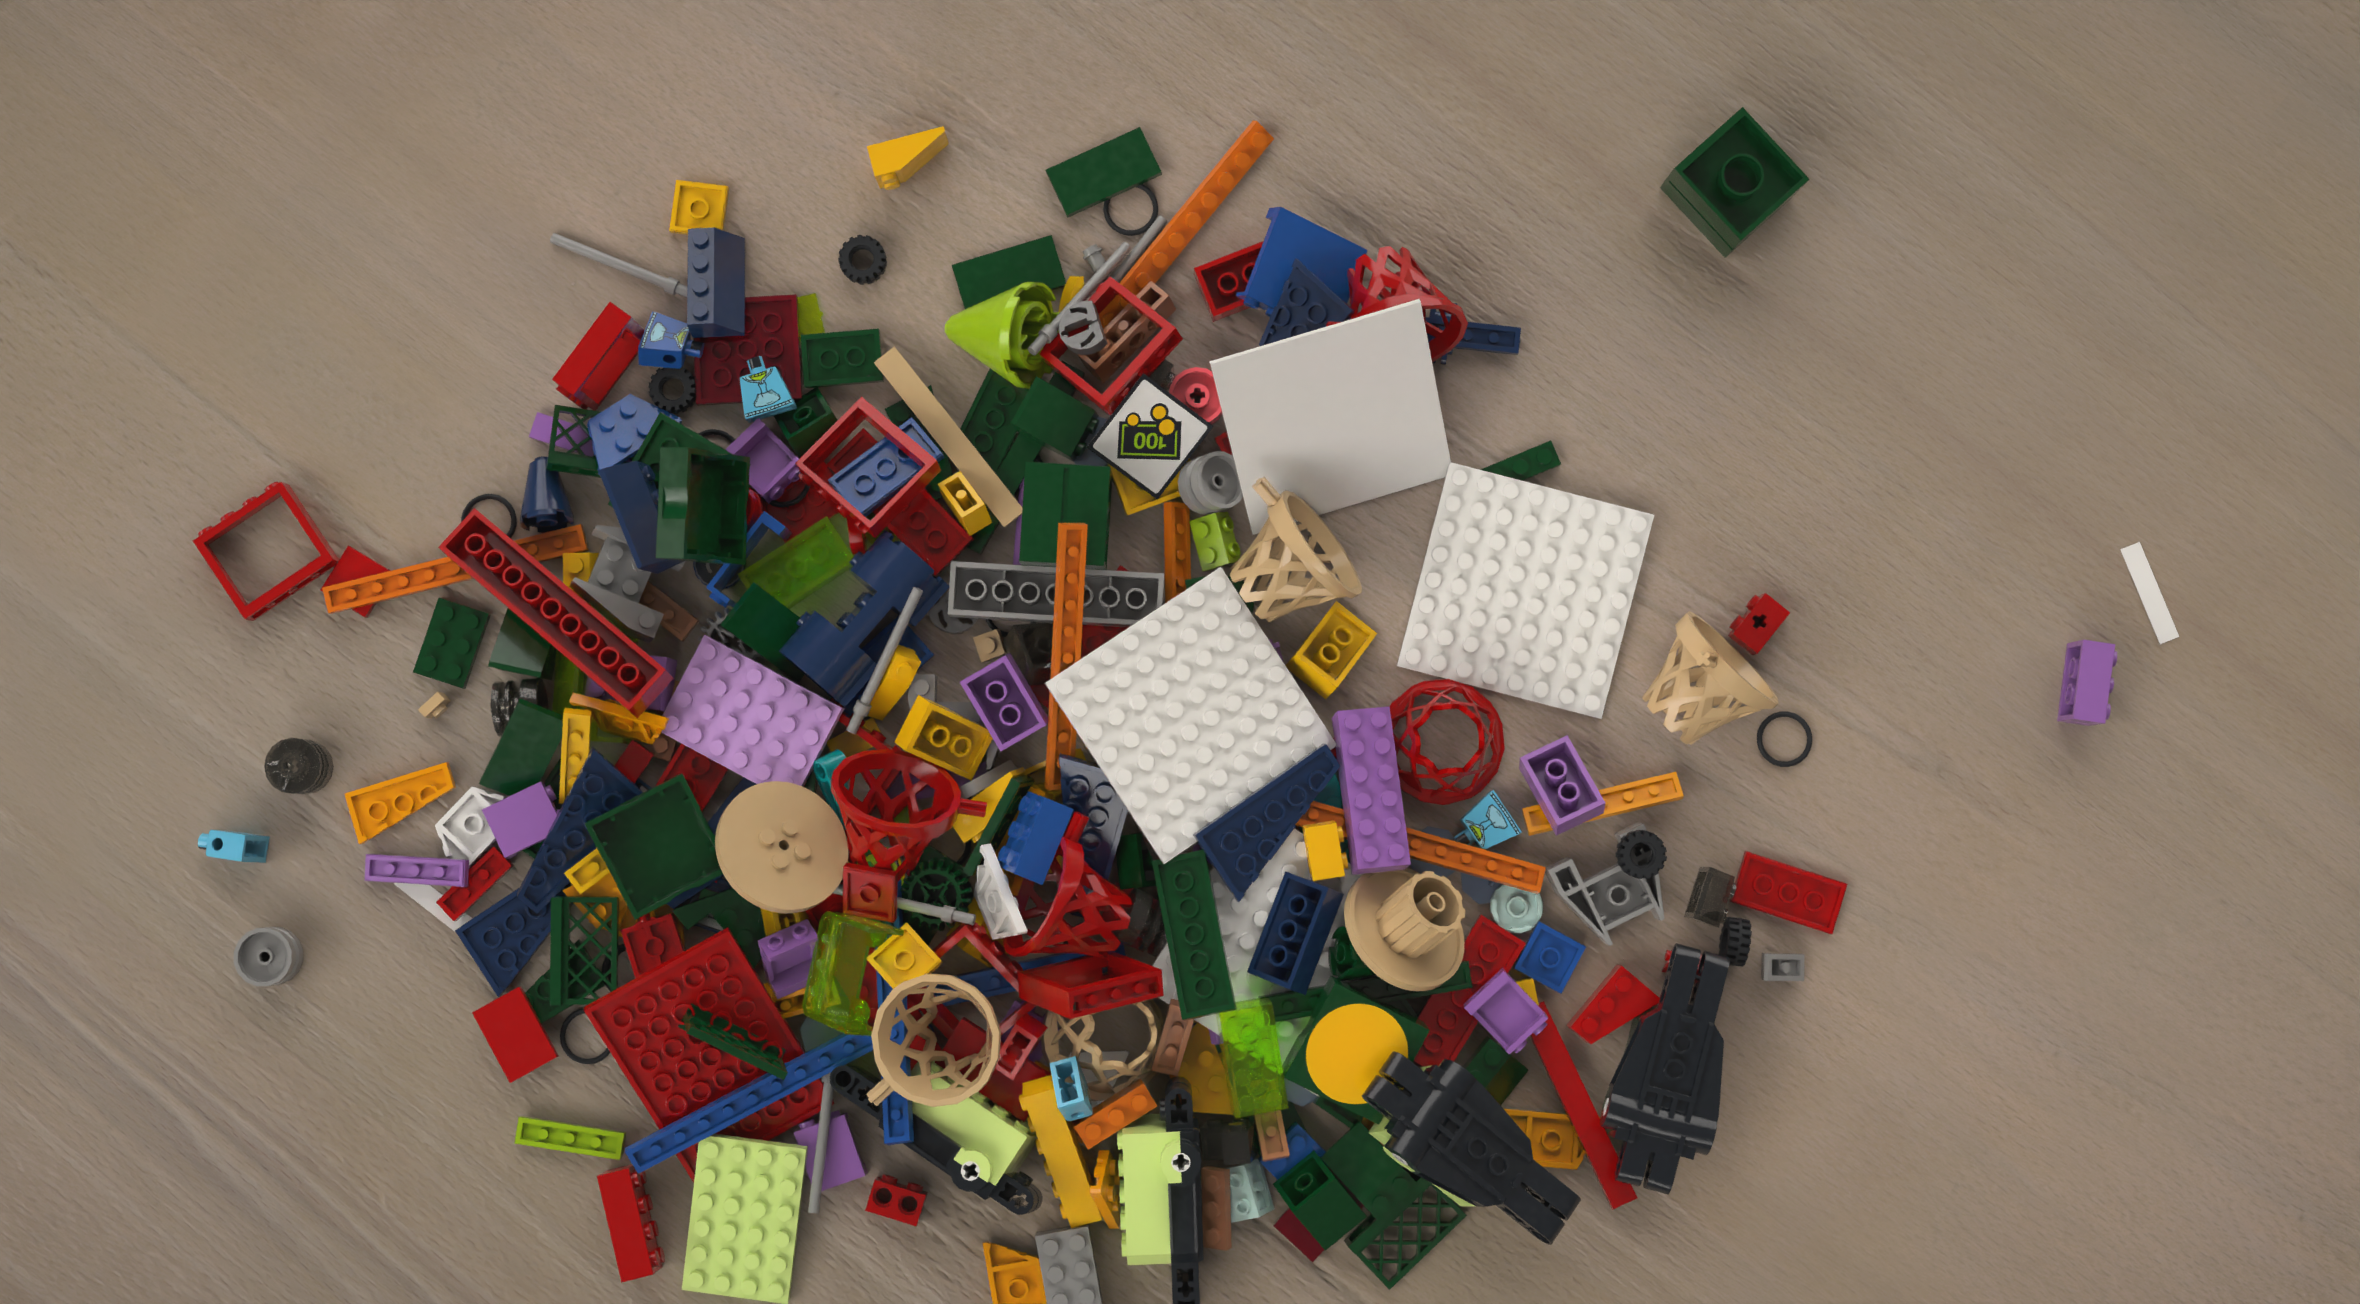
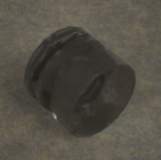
M523 679L520 683L519 691L513 680H508L506 685L502 681L493 683L490 708L494 728L499 737H501L519 698L549 710L548 696L543 679Z
M298 738L284 739L272 746L266 755L264 765L266 777L273 787L284 793L303 795L316 793L324 788L332 777L334 767L332 756L325 746L317 741ZM293 761H297V762H298V763L296 764V767L298 768L297 771H293V769H294V765L292 764Z
M1133 888L1128 894L1132 900V906L1122 907L1131 917L1128 929L1115 930L1113 934L1120 942L1129 946L1139 937L1138 949L1143 952L1147 949L1148 954L1156 957L1167 943L1160 901L1157 900L1152 907L1153 895L1138 888Z

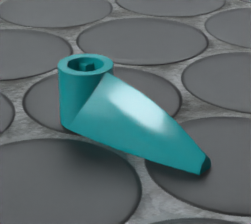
M837 749L815 760L813 770L827 804L834 810L845 830L839 805L831 792L833 771L846 758L844 753ZM847 781L844 786L849 790Z

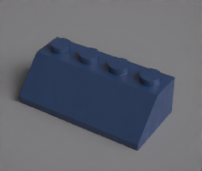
M714 227L688 229L687 326L692 338L745 336V238Z
M633 461L598 470L637 568L658 574L684 562L681 560L656 558L659 489H656L654 484L655 474L652 468L645 463Z
M1285 871L1247 972L1289 990L1306 995L1344 894Z

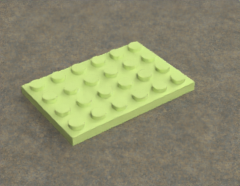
M713 1134L699 1142L682 1290L781 1304L789 1303L808 1146L722 1134Z

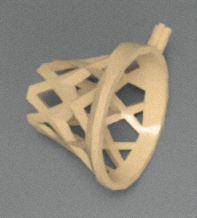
M1265 477L1259 478L1252 487L1267 504L1269 517L1247 551L1230 568L1232 570L1230 577L1234 583L1245 580L1239 592L1245 603L1262 600L1255 610V614L1260 619L1266 618L1268 623L1298 609L1318 605L1341 597L1354 598L1362 593L1361 582L1352 562L1339 541L1318 514L1295 493L1285 490L1279 494ZM1294 519L1297 520V521H1299V522L1302 523V524L1296 525ZM1307 529L1311 533L1308 542L1300 531ZM1317 542L1325 554L1314 553ZM1323 563H1332L1334 568L1329 571ZM1307 571L1313 575L1311 579L1305 578ZM1261 576L1255 587L1256 591L1251 592L1257 577ZM1285 599H1294L1291 602L1283 603Z
M1690 611L1675 625L1677 637L1658 676L1642 696L1644 701L1647 702L1649 700L1647 707L1653 714L1661 711L1667 714L1663 725L1671 733L1681 730L1683 733L1680 740L1690 745L1724 724L1763 709H1773L1779 704L1773 690L1745 657L1712 626ZM1696 681L1695 686H1690V683ZM1732 701H1736L1731 708H1728ZM1686 712L1683 719L1675 721L1677 714Z
M927 973L904 981L895 987L877 1010L871 1035L875 1062L883 1079L866 1095L869 1097L868 1100L876 1106L895 1091L907 1100L937 1107L958 1104L980 1091L990 1080L1000 1058L1001 1030L993 1007L987 998L975 986L953 975ZM937 984H943L957 991L937 989L935 987ZM924 993L921 1003L908 1010L905 1009L902 1000L908 994ZM934 993L946 994L934 997ZM956 998H962L972 1001L974 1006L987 1020L986 1043L978 1054L966 1056L955 1061L954 1055L946 1051H934L937 1039L935 1033L928 1029L927 1026L936 1017L938 1012L936 1005ZM896 1007L899 1012L897 1017H895ZM919 1008H926L927 1013L918 1021L910 1014ZM902 1020L908 1029V1033L902 1044L899 1045L891 1041L890 1036L892 1026ZM916 1035L926 1040L923 1051L908 1048ZM904 1055L919 1061L921 1075L907 1076L900 1068ZM931 1061H944L946 1068L943 1071L931 1074ZM983 1062L979 1076L972 1082L968 1081L966 1078L978 1064ZM972 1063L971 1067L964 1075L959 1071L960 1069ZM947 1075L955 1081L947 1089L933 1090L930 1080Z
M1153 999L1133 1003L1145 1013L1151 1039L1146 1051L1129 1064L1116 1060L1103 1061L1102 1051L1096 1044L1089 1041L1095 1027L1092 1015L1096 1013L1073 1018L1066 1023L1061 1015L1047 1010L1042 1022L1048 1027L1041 1039L1042 1054L1049 1069V1063L1068 1058L1059 1054L1058 1040L1064 1033L1073 1043L1071 1057L1076 1056L1078 1060L1081 1049L1091 1053L1092 1063L1078 1061L1081 1068L1092 1070L1098 1080L1087 1083L1091 1101H1105L1140 1078L1146 1086L1157 1073L1156 1071H1151L1164 1024L1161 1010ZM1079 1019H1082L1085 1027L1078 1036L1070 1027ZM1057 1021H1058V1023H1059V1025H1060V1027H1061V1029H1060L1059 1031H1058V1027H1057ZM1153 1052L1152 1061L1147 1069H1143L1148 1058ZM1138 1065H1140L1139 1068H1138V1070H1137V1071H1134V1069H1135ZM1112 1069L1118 1071L1116 1075L1107 1079L1103 1070ZM1122 1075L1132 1076L1127 1082L1115 1088L1108 1083ZM1071 1076L1067 1077L1065 1082L1073 1083Z

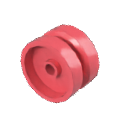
M1194 367L1184 370L1175 377L1170 385L1169 393L1211 425L1219 421L1222 416V410L1212 371L1206 368ZM1194 396H1200V403H1194V399L1192 398Z

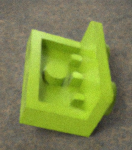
M1216 512L1189 521L1202 572L1234 564L1240 558V546L1236 542L1233 532L1234 523L1228 512Z

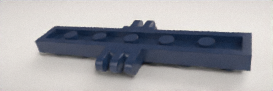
M1430 309L1429 317H1426V321L1443 331L1446 327L1440 312H1437L1436 309ZM1445 312L1447 320L1450 322L1452 315ZM1468 322L1464 337L1454 348L1518 355L1521 327ZM1427 333L1428 342L1436 338ZM1453 349L1441 357L1440 364L1446 365L1447 354L1452 355Z

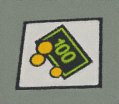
M1143 373L1087 448L1151 496L1158 499L1214 426Z

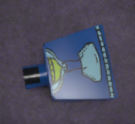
M652 311L638 346L639 365L680 369L683 367L687 355L697 358L702 357L704 343L692 340L687 323Z

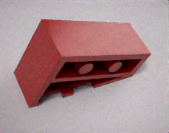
M1617 964L1566 1026L1586 1043L1593 1044L1658 1004L1660 998L1622 965Z

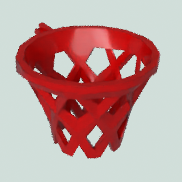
M1391 246L1379 248L1376 262L1366 254L1356 259L1355 271L1353 268H1349L1347 271L1350 307L1355 311L1349 320L1419 299L1421 301L1426 333L1436 337L1428 342L1432 362L1451 351L1461 341L1468 325L1462 308L1452 303L1431 283L1408 249L1402 247L1399 250V255ZM1387 257L1401 268L1400 272L1398 271L1394 274L1385 268ZM1365 267L1373 272L1368 289L1362 284ZM1385 287L1391 288V293ZM1361 304L1362 309H1361V311L1358 313V308H1359V305ZM1426 309H1439L1446 327L1443 331L1426 321ZM1445 312L1452 315L1450 322H1448ZM1328 321L1326 327L1340 322Z
M1450 679L1423 681L1411 686L1391 703L1390 714L1393 730L1399 719L1406 716V729L1401 737L1398 739L1393 732L1396 756L1400 750L1409 758L1411 772L1404 771L1398 765L1401 791L1424 803L1449 805L1474 797L1497 774L1505 750L1503 725L1492 703L1472 686ZM1445 690V691H1443V692H1441V693L1433 692V691ZM1453 691L1461 693L1468 703L1459 702L1447 696V694ZM1421 694L1435 696L1426 705L1413 708L1415 697ZM1442 697L1450 702L1440 703L1436 701ZM1467 706L1473 707L1474 712H1472ZM1423 709L1421 716L1412 721L1411 712ZM1459 709L1477 725L1479 749L1463 768L1453 767L1438 770L1432 761L1420 754L1421 741L1417 729L1427 721L1433 711ZM1479 711L1487 715L1490 721L1489 730L1482 722ZM1485 733H1486L1487 736H1488V739H1487L1486 742H1485ZM1408 734L1412 740L1410 751L1401 744ZM1490 743L1493 755L1491 761L1483 765L1485 751ZM1480 760L1478 770L1471 771L1474 765ZM1416 763L1425 766L1429 774H1417ZM1475 774L1470 786L1464 789L1453 786L1464 776ZM1451 775L1457 776L1450 784L1442 779ZM1419 779H1433L1443 787L1437 790L1422 788Z
M879 749L859 752L845 758L835 768L831 778V792L839 805L847 831L848 862L869 866L864 854L870 850L877 861L873 867L893 871L891 864L904 855L905 860L895 870L898 872V882L905 873L909 877L911 876L910 871L916 868L927 845L932 839L938 838L950 830L955 824L958 814L985 817L987 802L962 799L957 782L943 767L901 750ZM883 769L877 779L870 772V770ZM892 769L901 770L906 790L891 799L881 785ZM861 773L870 788L863 802L853 795L855 775ZM909 773L918 778L920 781H918L915 784H912ZM850 779V785L848 790L844 786V784ZM929 785L935 789L932 807L919 811L916 794ZM873 800L880 812V819L867 815ZM908 805L909 824L896 823L894 818ZM888 835L890 846L892 847L886 848L879 840Z
M1074 811L1051 863L1050 869L1052 873H1047L1044 880L1057 882L1058 890L1054 901L1045 903L1033 889L1035 882L1023 878L1018 895H1013L1018 901V909L1023 920L1043 915L1046 917L1036 933L1027 929L1028 932L1026 934L1032 937L1031 939L1023 941L1022 934L1003 938L1005 951L1014 957L1026 956L1029 953H1078L1107 958L1108 952L1106 951H1115L1121 943L1111 931L1128 929L1131 917L1122 907H1131V898L1090 868L1084 860L1083 847L1078 841L1089 817L1082 813ZM1058 855L1063 857V870L1056 859ZM1082 886H1086L1094 892L1086 894ZM1030 896L1037 907L1025 911ZM1112 910L1119 920L1105 922L1099 911ZM1079 911L1085 921L1073 927L1063 917L1065 913ZM1101 934L1107 942H1096L1089 936ZM1064 941H1067V942L1069 943V944H1058V943H1061V942H1064Z

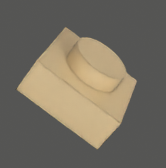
M1000 629L973 637L981 662H987L1008 654Z
M436 692L418 710L425 718H438L448 709L446 705L451 700L445 693Z

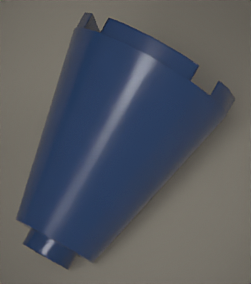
M545 456L537 457L529 464L520 515V524L523 529L530 531V527H537L538 532L541 533L566 528L567 523L570 522L571 525L574 523V515L560 473L558 471L546 470L548 457Z

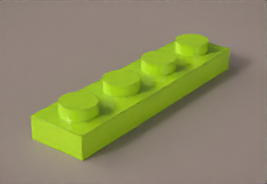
M520 1116L514 1144L621 1160L626 1132Z

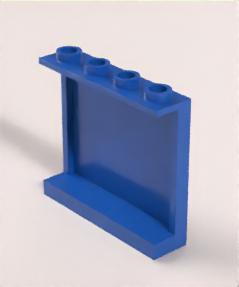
M1283 207L1269 208L1266 218L1271 220L1270 226L1244 292H1237L1236 296L1244 300V305L1254 309L1260 307L1266 310L1265 314L1271 317L1274 307L1277 306L1283 293L1282 289L1285 281L1289 279L1293 269L1292 265L1296 258L1347 304L1350 298L1347 271L1349 268H1353L1355 271L1356 259L1366 254L1367 249Z

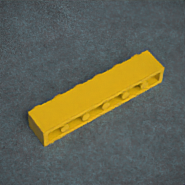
M1052 1075L1022 1083L1023 1094L1019 1095L1022 1110H1027L1030 1117H1027L1028 1126L1031 1133L1036 1132V1147L1039 1155L1044 1154L1046 1159L1043 1163L1047 1176H1052L1054 1182L1051 1184L1055 1198L1060 1197L1062 1202L1059 1204L1062 1218L1068 1219L1071 1228L1102 1220V1215L1090 1195V1187L1094 1186L1072 1123L1071 1121H1066L1057 1107Z

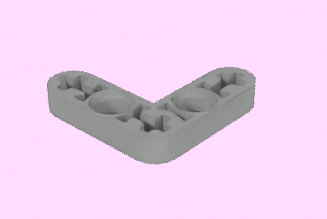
M1012 759L959 787L961 798L968 799L986 789L1010 771L1016 770L1017 768ZM933 803L929 804L925 808L927 809L932 807Z

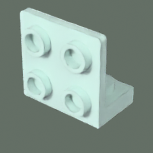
M1258 1158L1251 1159L1238 1166L1226 1168L1230 1169L1231 1223L1258 1218L1275 1209L1264 1169Z

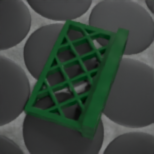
M561 405L554 406L546 470L601 478L597 470L596 455L593 457L586 456L580 449L590 440L592 441L588 428L583 422L593 418L600 411ZM559 413L571 414L576 423L565 430L558 421ZM580 426L588 437L579 444H576L568 433ZM557 427L562 432L557 435ZM563 436L573 446L567 452L554 451L556 441Z
M551 897L550 1005H588L600 998L593 990L603 980L611 988V992L618 988V897ZM571 902H580L588 910L579 920L570 913ZM588 903L596 904L591 908V906ZM601 903H612V914L604 921L594 909ZM590 913L601 923L592 934L581 924ZM611 919L612 928L607 924ZM570 920L574 923V925L571 928ZM576 927L588 937L579 947L570 940V933ZM603 927L612 934V941L605 948L594 938ZM590 940L601 950L592 961L581 951ZM570 947L574 950V952L571 955ZM576 954L587 963L578 974L570 967V959ZM603 954L611 960V969L605 974L593 964ZM589 967L601 977L591 988L580 978ZM610 973H611V981L607 978V976H608ZM577 980L587 992L581 998H569L570 986ZM589 994H591L594 998H586V997H587Z
M691 1003L695 1016L692 1015L691 1010L688 1008L681 1020L684 1022V1025L679 1024V1028L687 1031V1034L782 1080L786 1078L788 1072L782 1060L786 1049L782 1048L783 1054L779 1058L780 1050L778 1047L770 1045L765 1050L762 1049V1046L768 1040L753 1041L748 1036L747 1030L733 1023L726 1032L723 1029L728 1026L729 1021L718 1016L714 1019L713 1025H711L710 1019L713 1014L703 1011ZM732 1033L741 1034L745 1041L732 1035Z
M1414 1173L1411 1177L1417 1182L1418 1186L1380 1222L1371 1214L1344 1240L1348 1248L1360 1258L1389 1290L1467 1216L1451 1198L1431 1182ZM1432 1186L1437 1191L1436 1203H1422L1423 1193ZM1441 1197H1442L1447 1203H1441ZM1408 1207H1418L1417 1221H1403V1212ZM1422 1207L1436 1208V1221H1422ZM1441 1208H1453L1456 1211L1457 1215L1450 1222H1440ZM1388 1226H1398V1240H1384V1230ZM1403 1226H1417L1416 1240H1402ZM1421 1226H1435V1236L1431 1240H1421ZM1368 1245H1379V1258H1367L1362 1251ZM1383 1245H1398L1397 1259L1383 1258ZM1402 1245H1416V1254L1411 1259H1402ZM1372 1263H1378V1269ZM1383 1263H1397V1273L1388 1280L1382 1274Z

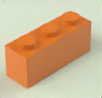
M1140 1078L1093 1107V1114L1091 1116L1073 1120L1072 1123L1089 1150L1156 1108L1157 1104Z

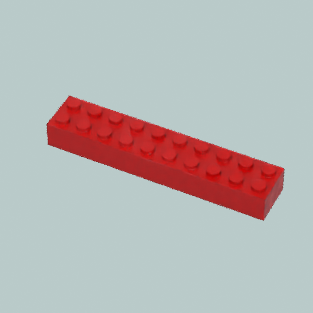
M475 508L438 547L447 557L637 719L674 679L665 668Z

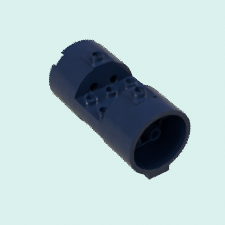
M886 530L883 531L868 550L864 553L858 551L849 562L852 567L848 571L870 591L868 593L863 592L853 604L856 608L850 613L845 612L836 622L839 626L838 628L813 610L810 614L806 611L796 622L799 625L796 632L779 650L785 658L843 707H846L874 672L877 664L858 646L891 609L900 616L913 587L923 590L909 621L911 626H916L949 588V585L940 576H932L934 570L908 546L900 541H891L894 536Z

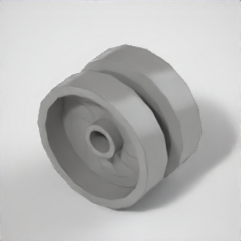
M1224 451L1211 452L1186 462L1180 470L1178 478L1179 494L1183 502L1194 512L1212 514L1235 506L1243 498L1233 455Z
M265 927L251 930L238 941L234 950V965L237 973L245 982L255 986H272L287 982L299 972L303 962V948L299 939L291 931L282 927Z

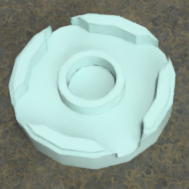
M1501 884L1494 891L1490 899V913L1493 921L1510 933H1523L1531 930L1540 920L1543 914V901L1540 893L1535 894Z

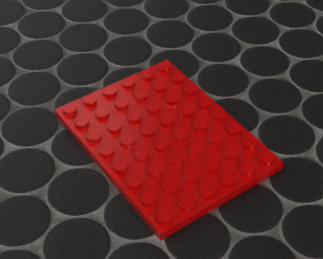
M728 927L584 1007L587 1017L659 1129L768 1073L687 1034V1031L679 1028V1024L684 1025V1022L681 1020L688 1008L691 1010L692 1015L695 1016L691 1003L698 1006L701 1010L713 1014L710 1019L711 1025H713L714 1019L718 1016L729 1021L728 1026L723 1029L726 1032L733 1023L747 1030L748 1036L753 1041L768 1040L762 1046V1049L765 1050L770 1045L778 1047L780 1050L779 1058L783 1054L782 1048L786 1049L782 1057L784 1064L805 1053ZM732 1033V1035L745 1041L741 1034ZM819 1078L715 1134L769 1141L820 1112L824 1083ZM699 1142L676 1154L693 1183Z

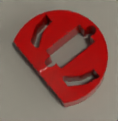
M848 516V534L852 554L856 555L858 551L864 553L867 550L866 534L864 535L854 525L855 521Z

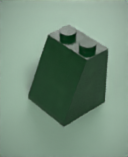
M1036 376L1011 424L1019 434L1074 462L1077 456L1081 457L1087 446L1085 441L1089 433L1093 434L1099 425V420L1097 419L1099 415L1094 409Z
M507 608L488 667L552 681L558 650Z
M1315 1150L1273 1183V1186L1293 1214L1325 1251L1367 1217Z

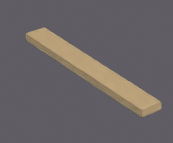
M895 346L877 359L874 364L957 469L961 471L1003 527H1007L1021 516L1022 506Z

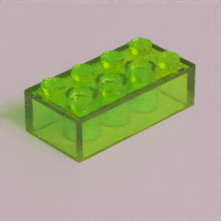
M826 516L740 572L738 576L747 590L754 582L790 609L847 572L852 567L849 562L854 555L832 521Z
M1266 997L1236 1002L1237 1010L1216 1014L1230 1107L1235 1118L1288 1109L1274 1010L1270 999Z

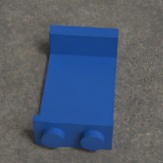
M764 511L747 533L746 559L769 529L785 541L788 540L792 532ZM723 564L706 587L712 592L709 597L724 608H727L728 605L734 607L737 604L725 595L722 590L742 565Z

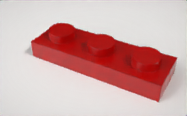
M494 846L469 870L467 887L452 886L436 903L453 921H457L514 864L505 858L503 853Z

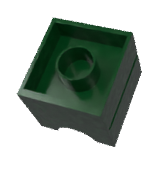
M1742 107L1672 170L1660 188L1722 256L1726 258L1784 206L1807 183L1809 178Z
M1025 462L1019 554L1021 565L1056 567L1058 523L1088 524L1085 569L1107 570L1112 474L1109 466Z

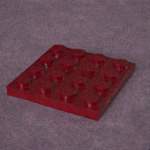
M796 294L745 297V336L693 338L694 341L704 343L702 357H694L696 404L698 406L743 403L740 377L751 374L747 360L762 356L766 369L770 367L778 369L794 400H802L798 296Z

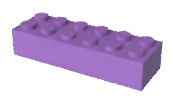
M1390 706L1337 711L1332 717L1334 741L1336 742V757L1340 764L1338 772L1352 875L1405 870L1411 865Z

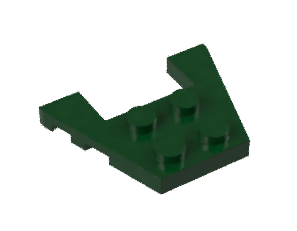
M732 887L673 909L674 914L687 930L711 913L723 929L727 927L730 929L753 968L760 961L761 953L758 940L766 937L761 909L744 899Z

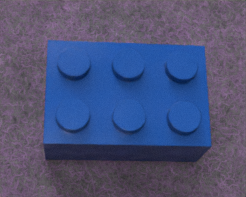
M1028 791L1027 795L1019 803L1018 810L1020 812L1016 821H1013L1009 827V838L1006 846H1003L998 854V861L1001 868L1043 885L1074 809Z

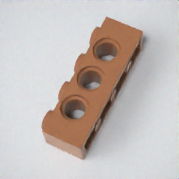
M1152 281L1136 295V297L1166 320L1176 310L1169 295ZM1128 303L1103 329L1107 345L1096 353L1089 355L1078 354L1085 368L1102 383H1105L1159 327Z

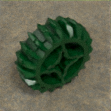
M934 859L928 860V868L921 862L918 864L919 871L917 869L910 871L913 878L905 877L903 879L906 884L910 885L909 887L900 888V892L908 894L907 897H903L904 899L917 901L916 889L919 883L925 894L922 903L928 904L934 894L931 890H940L945 886L939 895L941 902L937 899L929 904L944 907V905L952 906V901L948 898V890L954 885L957 893L956 910L969 912V908L964 906L963 903H972L973 899L965 897V894L971 893L973 890L972 887L964 888L963 884L969 882V878L965 877L961 880L958 877L963 873L961 868L955 873L952 871L955 863L951 862L947 868H944L945 860L940 859L936 867ZM927 874H941L947 877V879L938 885L931 880L928 881L924 876ZM913 912L914 914L909 919L913 922L919 918V928H922L928 922V931H933L935 924H937L939 931L945 930V923L950 929L955 926L954 921L953 923L944 922L939 917Z

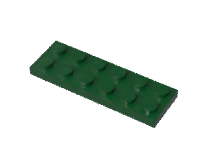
M1203 850L1180 854L1165 864L1160 859L1153 860L1152 865L1182 1020L1186 1021L1237 1010L1206 854Z

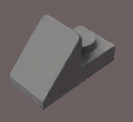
M1762 953L1761 979L1764 981H1804V954Z

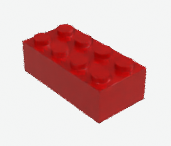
M1263 241L1194 268L1195 279L1213 322L1251 308L1244 305V300L1237 297L1236 294L1237 292L1245 291Z
M630 1164L599 1174L597 1176L621 1283L655 1274L663 1267L662 1263L665 1262L663 1248L661 1246L658 1247L656 1236H659L657 1222L655 1220L652 1221L650 1210L653 1209L651 1197L645 1193L644 1184L647 1182L645 1171L638 1174L634 1166Z

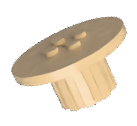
M781 781L764 782L751 786L738 794L722 813L717 825L715 849L722 873L732 888L755 906L777 913L806 911L826 900L843 879V866L848 862V842L842 823L834 810L820 796L805 787Z
M1406 868L1405 870L1366 873L1358 878L1348 891L1344 905L1346 930L1361 960L1381 979L1404 990H1432L1449 980L1456 973L1462 962L1465 944L1461 921L1465 918V909L1462 905L1463 898L1459 890H1456L1451 885L1449 879L1445 876L1440 877L1434 874L1433 871H1424L1420 874Z

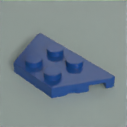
M632 394L627 395L588 420L587 427L593 442L592 448L594 455H596L597 470L622 464L636 455L660 412L679 423H682V419Z

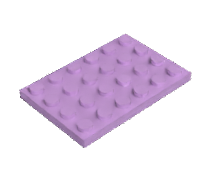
M704 635L662 715L669 718V721L661 733L756 784L781 781L804 787L813 770L814 761L819 759L845 708L708 635Z

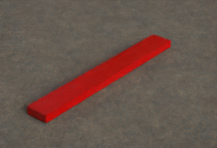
M1540 1002L1538 1006L1548 1016V1019L1545 1021L1547 1026L1537 1035L1532 1033L1530 1038L1612 1210L1638 1197L1631 1184L1614 1179L1618 1161L1617 1153L1605 1128L1601 1127L1602 1122L1545 1002Z

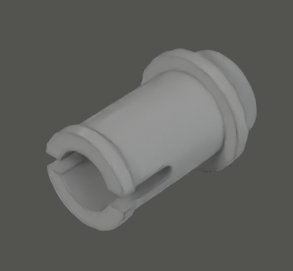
M1097 244L1083 251L1085 255L1083 259L1089 262L1094 273L1106 262L1101 254L1102 248H1098Z

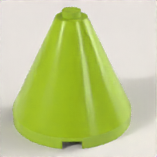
M1025 282L952 315L945 324V333L950 341L1014 386L1030 389L1036 376L1042 378L1044 373L1051 374L1053 369L1046 364L1039 354L1043 348L1036 355H1032L1028 351V347L1039 336L1038 332L1044 325L1050 324L1060 312H1053L1051 301H1055L1056 298L1047 285L1039 282Z

